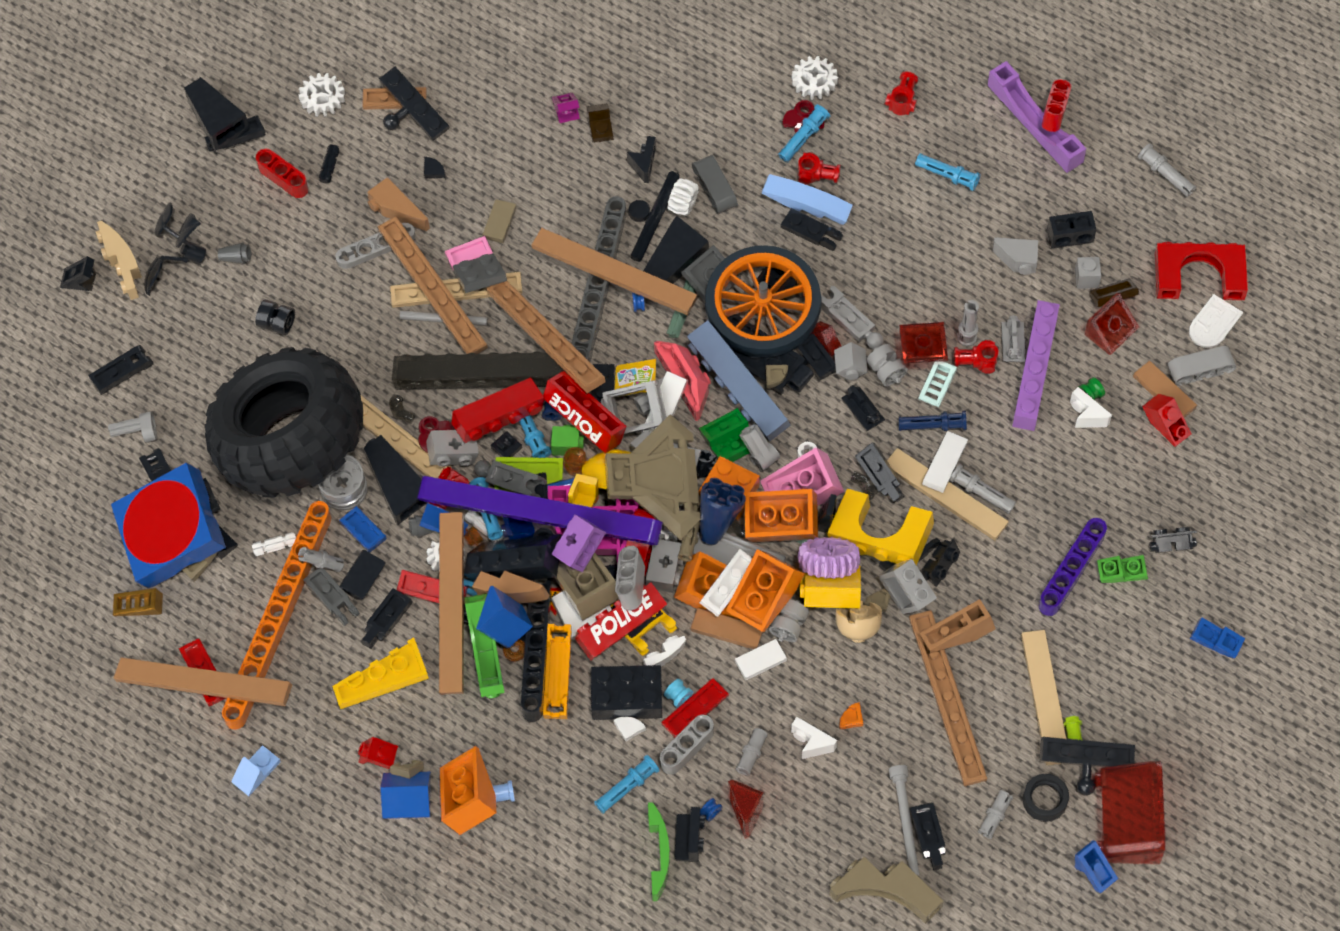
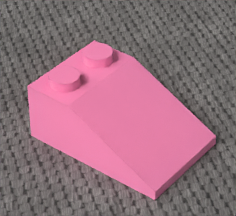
M818 448L812 449L760 481L764 491L813 489L817 493L818 505L825 503L831 494L838 496L844 492L828 454Z

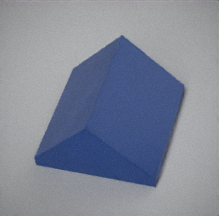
M490 586L476 629L502 646L510 648L533 626L523 605L496 587Z
M419 772L410 779L391 773H383L380 786L382 818L430 817L431 772Z

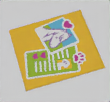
M656 359L617 365L615 390L655 380ZM642 390V391H638V392H634V393H630V394H626V395L637 394V393H643V392H647V391H646V390Z

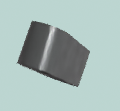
M713 155L692 163L695 175L699 176L697 179L703 190L707 191L706 195L713 208L716 207L717 210L715 212L717 214L738 205L736 196Z

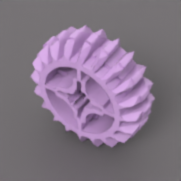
M823 537L814 538V540L809 539L799 547V568L803 572L808 573V575H815L817 578H844V576H850L852 573H855L859 568V548L854 543L849 542V540H841V538Z

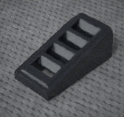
M834 494L829 496L818 511L819 532L827 533L836 515L837 497Z

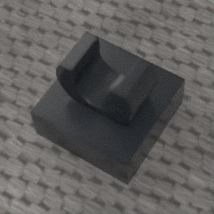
M508 431L491 444V449L500 457H513L523 448L522 444Z

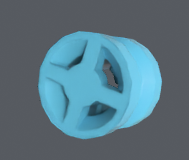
M681 679L673 681L664 692V696L667 699H671L676 708L680 707L693 695V690L686 688Z

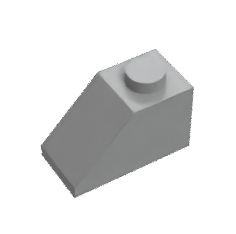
M994 237L993 252L1013 272H1019L1022 275L1036 272L1038 240Z

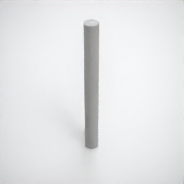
M400 311V319L443 322L437 313ZM467 316L473 325L487 326L488 317Z

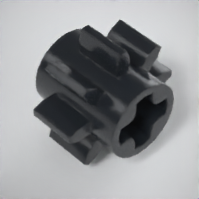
M701 450L696 467L698 477L708 476L716 463V455H713L708 450Z

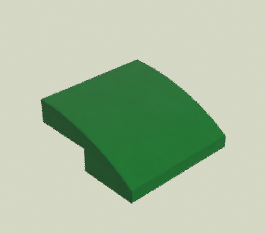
M738 408L699 428L702 437L713 454L716 455L717 460L721 456L734 462L750 453L739 436L742 430L749 427V423Z

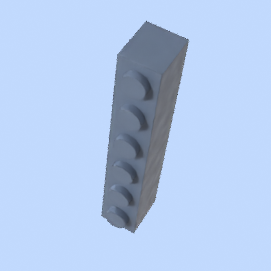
M708 320L687 336L691 342L688 346L695 355L699 353L703 357L701 363L707 371L713 370L717 376L714 379L721 388L726 386L730 391L727 394L735 405L739 403L742 406L743 410L740 412L748 422L753 420L758 425L764 437L766 436L771 441L791 426L788 419Z

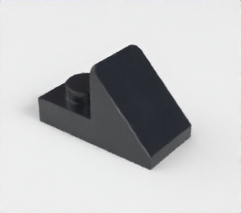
M647 136L646 144L642 143L641 153L627 152V163L644 183H649L656 151V137Z
M87 256L66 267L63 271L60 288L92 291L96 276L93 268L95 260Z

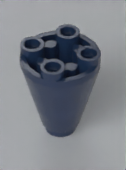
M710 478L709 482L702 486L700 534L703 542L715 545L725 535L745 505L746 497L743 487L723 483L718 478Z

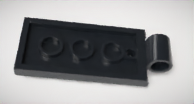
M737 314L728 317V320L735 327L743 319ZM747 322L741 331L755 335L756 326ZM759 329L758 336H770ZM731 349L752 376L764 385H766V365H788V373L785 380L778 386L770 388L780 395L784 393L783 388L786 384L794 391L801 392L814 376L813 371L806 366V358L793 350L773 357H753Z

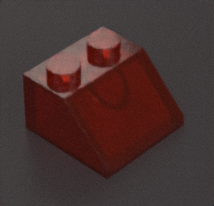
M944 322L899 325V345L903 364L948 361Z

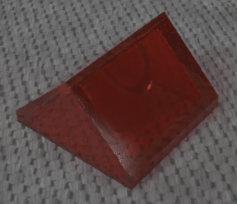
M1116 293L1087 321L1084 335L1107 354L1111 355L1139 328V325L1120 293Z
M732 779L728 781V797L746 839L750 837L762 812L764 793Z

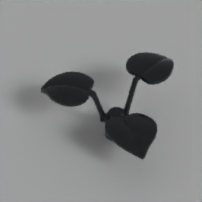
M170 202L166 205L157 221L155 235L159 236L164 229L177 238L176 247L180 248L182 245L180 253L183 254V257L160 256V258L156 257L147 270L144 280L145 292L149 296L150 289L162 268L163 261L174 260L187 263L189 259L200 264L206 254V248L186 240L201 225L194 214L190 213L181 226L179 235L168 228L167 223L173 212V205Z

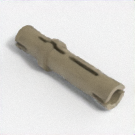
M699 496V504L693 505V511L701 512V496ZM700 521L681 539L682 542L678 554V559L681 561L690 562L693 558L694 547L699 540L697 534Z

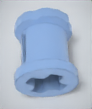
M512 780L506 784L493 786L496 802L515 801Z

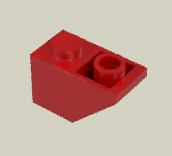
M1157 394L1142 406L1150 423L1174 447L1192 434L1175 398Z

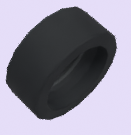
M1039 774L1033 777L1027 783L1023 794V806L1027 813L1034 819L1042 822H1051L1060 818L1065 812L1069 801V790L1065 782L1052 774ZM1048 785L1058 791L1060 802L1055 809L1043 810L1033 803L1032 793L1038 786Z

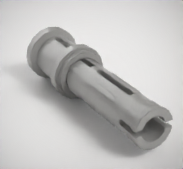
M1151 143L1141 150L1138 158L1148 163L1153 172L1161 173L1186 197L1193 193L1192 190L1195 191L1196 186L1167 162L1168 159L1165 155L1161 156L1153 149Z
M969 300L968 304L965 303L963 321L958 327L957 340L963 346H972L977 340L978 325L976 321L979 304L974 300Z
M961 464L956 467L950 477V482H956L966 488L965 491L968 493L974 492L1007 514L1011 512L1016 504V501L981 481L979 475H973L963 469Z

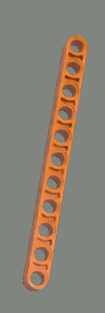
M323 501L313 502L306 513L238 672L240 675L256 672L257 674L254 677L265 678L305 584L303 579L309 575L313 565L308 562L299 561L298 557L303 556H298V553L302 547L319 551L332 518L329 507ZM318 513H325L321 517H316ZM311 532H316V535L312 537L307 536ZM295 571L300 572L297 576H290ZM286 591L291 592L288 596H281ZM278 611L283 612L280 616H273ZM267 632H274L270 637L264 636ZM266 652L264 656L256 657L257 653ZM227 698L222 709V716L228 728L233 730L242 728L247 721L254 702ZM232 714H239L236 719H229Z

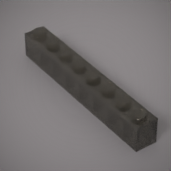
M539 351L533 353L512 352L507 354L496 352L461 355L448 353L445 355L424 354L412 356L404 354L402 356H394L392 381L396 390L507 388L531 377L537 387H546L550 378L564 370L547 353Z

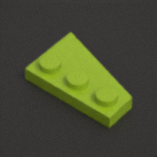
M496 457L497 462L533 474L546 473L547 484L563 480V458ZM498 486L494 487L497 490L512 492Z

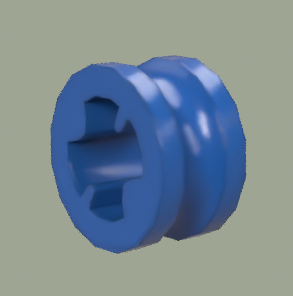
M633 292L634 312H637L638 309L645 311L644 297Z
M712 798L701 808V815H705L706 820L710 822L720 813L723 806L721 804L717 805L716 799Z

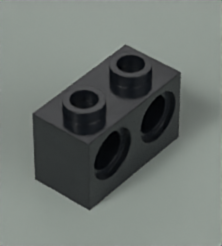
M1092 211L1051 216L1047 226L1051 249L1093 243L1097 230Z

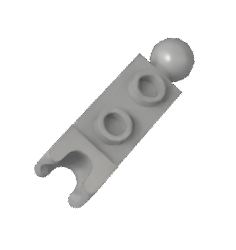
M835 286L830 287L831 299L821 296V310L831 316L858 342L866 338L867 345L871 349L883 345L884 339L882 335L878 332H872L875 330V324L851 304Z

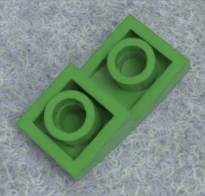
M1144 555L1121 559L1120 556L1097 560L1101 583L1148 579Z

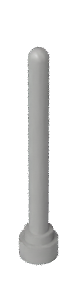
M897 765L889 768V776L893 783L896 784L908 867L919 876L905 786L909 776L908 768L906 765Z

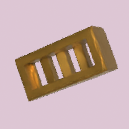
M157 588L116 593L113 599V616L162 614L163 593ZM144 598V606H141V599ZM122 599H126V609H122ZM132 599H135L134 608H131Z

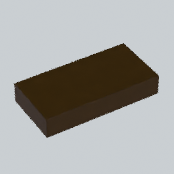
M1128 278L1089 291L1093 302L1098 307L1137 296L1139 295V289Z

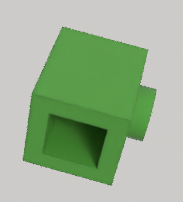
M573 425L553 426L551 440L552 455L579 456L580 449H584V435H580V431Z

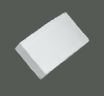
M685 636L667 638L662 643L663 653L656 651L648 654L644 659L643 665L663 666L684 648Z

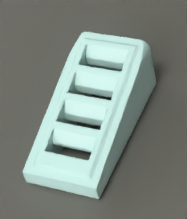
M936 359L918 399L939 408L957 372V367ZM941 370L943 372L948 373V376L946 377L944 375H941L937 373V371ZM936 377L945 381V383L941 384L933 379ZM932 384L936 387L941 388V392L929 388L930 385ZM929 392L937 395V400L926 396V393Z

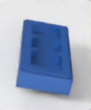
M357 506L339 520L340 524L369 553L387 539L386 535Z

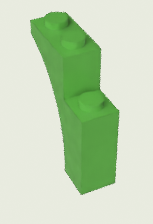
M487 593L464 597L481 697L495 698L504 693L496 641L476 629Z

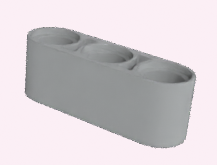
M1220 346L1177 357L1168 363V367L1175 385L1180 386L1184 382L1188 384L1203 380V377L1208 379L1223 375V372L1231 373L1236 369V364L1229 347Z
M635 546L623 548L618 556L615 591L625 610H634L642 603L645 564L638 548Z
M697 716L663 749L660 754V766L664 773L672 775L679 772L711 740L714 734V724L709 716ZM707 726L709 730L700 732L698 727ZM684 742H691L693 744L690 748L681 746ZM668 758L677 760L676 763L671 765L665 763V760Z

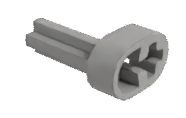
M152 411L139 414V418L109 424L108 426L111 437L141 430L145 442L157 440L156 424Z

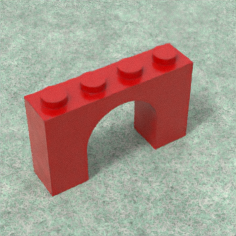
M1193 242L1157 243L1155 250L1157 299H1179L1181 292V269L1191 262H1205L1215 267L1221 276L1223 300H1245L1248 292L1245 245L1237 243L1216 244L1213 242L1206 244H1194Z

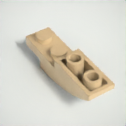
M98 221L99 230L96 231L99 243H104L105 248L101 249L104 260H109L111 267H116L118 276H123L124 281H120L123 293H128L130 300L139 298L134 280L142 276L133 253L124 239L114 229L103 221Z

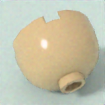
M860 601V609L839 608L838 610L836 608L837 627L842 635L852 639L853 642H864L879 631L882 622V609L879 605L870 602V606L863 605V601Z

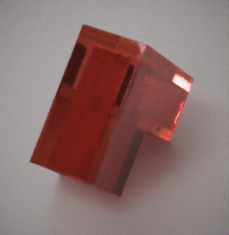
M819 321L812 334H815L829 355L833 356L835 354L834 350L842 346L832 325Z

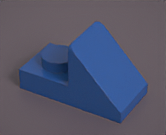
M1092 840L1075 854L1076 870L1086 874L1096 892L1102 893L1118 880L1117 875L1095 840Z

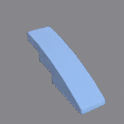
M771 174L768 175L761 192L789 208L799 212L804 210L818 218L825 216L842 225L846 223L853 206L836 196L814 187Z

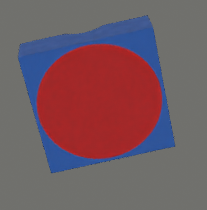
M184 463L111 504L135 582L147 588L158 585L176 575L183 568L200 562L226 548L218 522L210 508L209 495L201 472L188 463Z

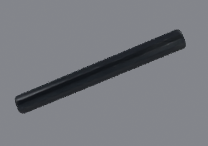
M674 171L668 173L631 253L633 261H642L668 205L669 196L674 184L680 179L679 173Z

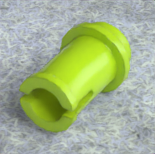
M1070 716L1065 718L1063 725L1067 729L1068 739L1082 740L1080 727L1082 721L1079 720V717Z

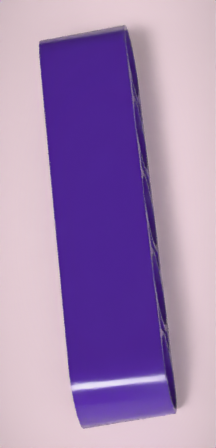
M1092 518L1087 522L1042 592L1039 610L1044 615L1053 616L1060 610L1097 552L1107 530L1104 520ZM1090 530H1098L1100 534H1094ZM1086 547L1087 549H1089V551L1084 552L1081 551L1079 548ZM1068 565H1075L1078 569H1070ZM1062 582L1066 584V587H1059L1056 583ZM1051 600L1055 605H1048L1045 601Z

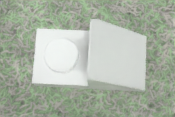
M1079 387L1072 392L1070 400L1072 407L1079 413L1083 412L1077 418L1075 428L1107 427L1110 424L1112 414Z
M795 718L791 732L794 733L793 736L801 742L808 741L802 751V759L835 751L837 747L836 739L800 718Z

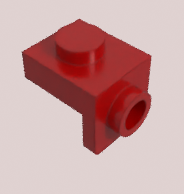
M371 737L361 743L358 750V755H360L358 763L365 764L370 762L390 769V766L394 764L398 745Z

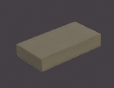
M495 199L483 232V236L487 240L504 243L517 208L516 204Z

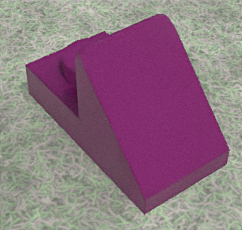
M572 92L552 97L559 123L580 119L578 99Z

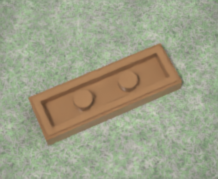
M415 87L427 100L426 87ZM386 88L363 89V110L402 108Z
M1150 360L1133 374V377L1154 397L1157 394H1162L1175 398L1184 418L1196 409L1197 404Z
M700 608L697 609L691 626L692 632L750 649L758 648L763 634L762 631L744 621L724 615L717 617L712 612Z

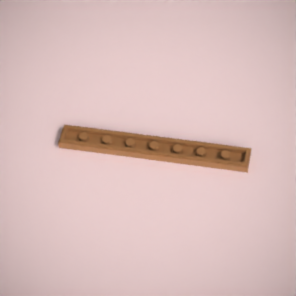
M395 216L379 225V232L467 357L471 358L488 348L484 339L399 219Z
M544 228L540 229L531 244L534 250L687 316L697 300V294Z
M508 281L491 285L487 288V293L586 393L605 383V377Z
M463 512L440 513L439 693L441 695L464 694Z
M932 610L910 615L909 620L963 785L965 787L987 781V776L945 649L931 653L919 634L936 624Z
M122 657L114 675L116 682L286 706L292 684L288 681Z

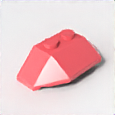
M654 342V352L665 371L688 380L682 394V399L695 421L700 420L709 394V384H711L707 373H702L699 368L698 358L695 354L691 355L688 348L675 343Z

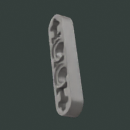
M401 223L414 240V227L409 223ZM379 232L339 249L335 257L339 267L348 269L388 253L392 249L389 245L383 246L380 244V241L384 238ZM365 246L372 249L368 254H362L360 250ZM355 250L358 256L357 258H355V254L353 253V251ZM346 255L349 257V260L345 261L342 256Z

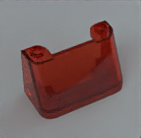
M1147 761L1100 768L1099 773H1095L1096 787H1099L1100 792H1102L1103 835L1102 840L1097 841V844L1109 863L1160 864L1165 852L1162 762Z

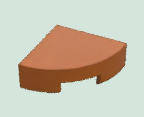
M860 702L850 705L840 719V729L863 726Z

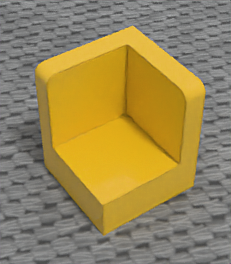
M576 474L568 493V503L593 508L598 496V478Z

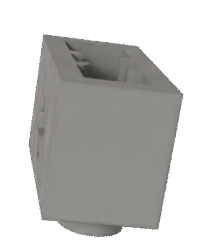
M456 430L431 431L426 441L430 465L441 467L448 465L468 466L474 464L479 454L477 441L471 440L464 443Z
M659 539L658 545H653L646 576V585L652 582L659 591L674 592V587L679 585L681 572H678V567L684 564V561L678 559L681 543Z

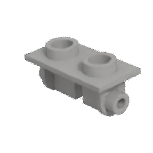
M1013 315L1009 317L1007 322L1001 323L1003 362H1025L1024 322H1020L1018 317Z

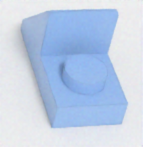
M262 745L249 760L246 757L242 758L231 782L246 795L250 796L281 761Z

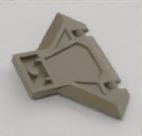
M670 414L630 454L606 453L605 455L608 499L635 500L656 520L663 522L662 525L680 540L701 520L700 512L693 511V505L699 504L695 450L687 448V443L694 441L693 433ZM673 443H678V448H674ZM679 506H684V511H679Z

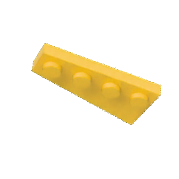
M413 637L408 640V644L400 649H393L389 652L390 655L380 661H373L365 670L357 671L333 685L332 687L340 709L429 679L415 638Z

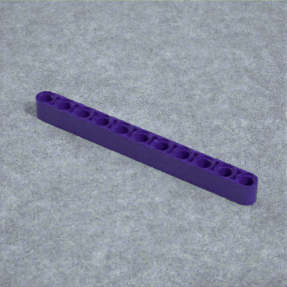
M422 476L417 498L424 502L567 529V525L574 515H578L605 531L606 534L604 536L649 545H658L663 522L651 518L428 476Z

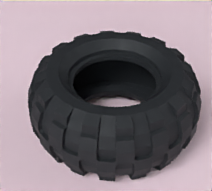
M294 347L282 348L276 354L270 355L268 352L256 357V361L246 367L243 365L233 373L234 377L228 383H222L215 393L217 396L216 401L209 404L206 412L205 438L207 451L220 473L236 487L251 494L255 493L256 495L268 498H275L279 493H285L286 496L298 494L306 486L312 485V487H315L325 481L324 477L332 470L337 471L346 462L344 458L346 454L355 450L359 442V431L363 429L361 393L348 371L333 358H329L323 353L306 347L302 350H295ZM304 409L288 425L264 435L272 425L283 417L297 410Z

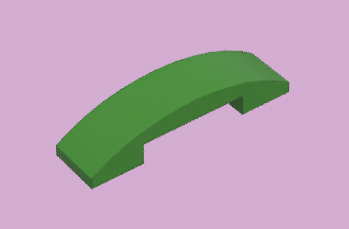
M653 802L648 803L649 832H659L661 871H651L653 901H658L668 879L670 850L665 823Z

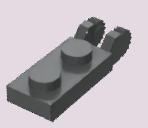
M324 568L316 569L303 579L306 586L329 612L335 615L343 626L348 624V620L339 610L345 605L355 617L360 614L350 601L349 596Z

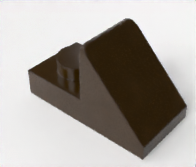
M608 104L587 106L593 143L614 140Z

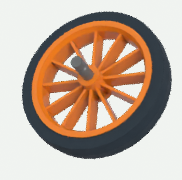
M767 245L747 247L726 257L713 271L705 294V309L711 325L731 349L753 357L778 356L790 352L801 345L813 332L818 322L822 305L820 286L810 266L799 256L786 249ZM768 267L766 281L758 284L752 268ZM771 267L786 272L769 290L768 282ZM748 269L756 291L737 278L736 275ZM790 276L799 284L798 286L775 293ZM732 281L749 295L724 290L728 283ZM803 292L805 304L780 299ZM722 299L747 302L723 310ZM779 308L803 312L799 319L795 321ZM750 310L736 327L727 318ZM771 312L791 327L784 332L778 333ZM755 314L759 315L755 335L741 331ZM767 315L774 335L758 336L761 318Z

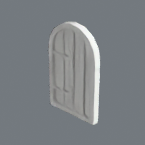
M1213 294L1199 314L1193 319L1189 328V335L1192 341L1201 347H1215L1225 339L1243 312Z

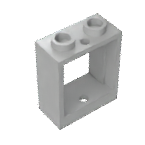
M653 380L602 393L601 404L619 419L615 397L642 390L647 391L653 422L628 427L624 435L656 428L667 418L659 381Z
M912 559L894 564L878 575L902 614L919 611L937 599ZM918 579H920V580L922 581L921 584H918V583H917V580H918Z

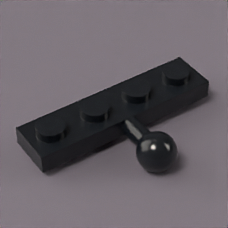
M396 66L379 78L380 83L402 106L395 114L389 113L384 117L383 125L386 129H397L400 120L407 114L413 118L433 141L450 129L449 125Z
M1041 737L1040 761L1082 765V778L1077 782V790L1080 794L1088 796L1096 788V784L1091 778L1092 766L1134 769L1135 745Z

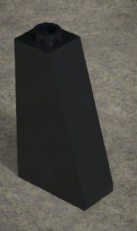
M200 77L184 87L188 103L215 151L250 129L246 114L203 78Z
M676 216L643 271L674 284L683 276L681 272L709 249V241Z
M382 435L369 440L364 447L366 459L393 519L399 525L428 503L417 499L422 479Z

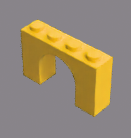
M847 489L827 532L828 538L849 540V542L854 543L859 548L860 555L872 556L879 561H890L897 564L912 559L917 566L934 526L933 512L911 506L901 529L897 533L886 538L871 537L861 529L870 508L869 496L862 492Z

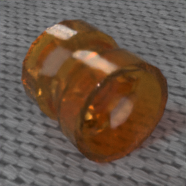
M579 447L570 448L564 454L566 472L572 476H576V474L582 475V466L587 461L586 453Z

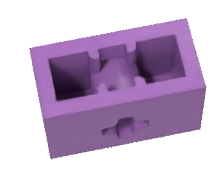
M574 515L561 539L557 542L552 555L569 567L583 572L606 532L590 521Z

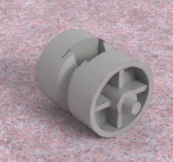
M884 344L878 348L875 347L866 360L874 372L878 371L877 377L884 386H890L896 382L900 383L908 371L907 367L901 359H896L897 354L890 344Z
M790 599L771 623L769 631L779 638L778 640L781 642L783 640L796 642L801 632L800 625L805 623L809 610L799 600L794 601Z

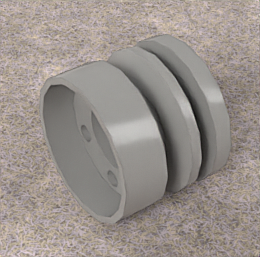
M347 454L344 457L346 462L337 471L332 470L324 477L325 481L318 484L324 502L331 508L339 511L358 507L364 501L367 494V481L360 462Z

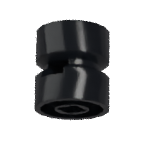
M265 299L257 310L255 324L258 327L267 330L272 328L276 333L287 335L295 320V309L285 305L278 307L276 302Z

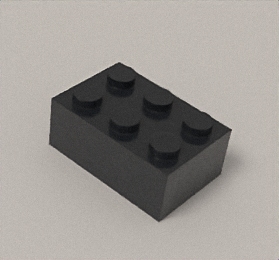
M661 665L591 667L592 720H614L620 717H632L635 719L663 718Z

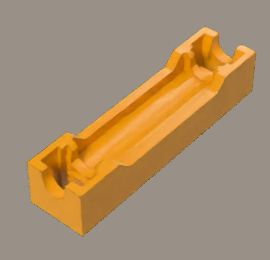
M548 624L543 717L546 719H567L572 640L571 624H564V626ZM552 633H567L566 638L559 636L553 638ZM549 705L551 707H561L563 705V711L558 713L550 712L548 710Z

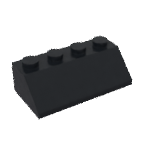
M562 534L482 542L467 553L464 575L473 582L476 581L481 571L498 578L502 576L504 571L528 580L556 578L559 559L553 556L552 552L557 542L561 539Z

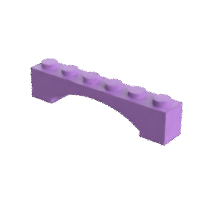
M1007 61L989 71L988 87L1066 173L1084 162L1086 148L1074 134L1069 135L1061 129L1056 132H1050L1042 127L1044 113L1026 91L1019 79V74Z
M1040 300L1037 302L1012 427L1035 431L1060 304Z

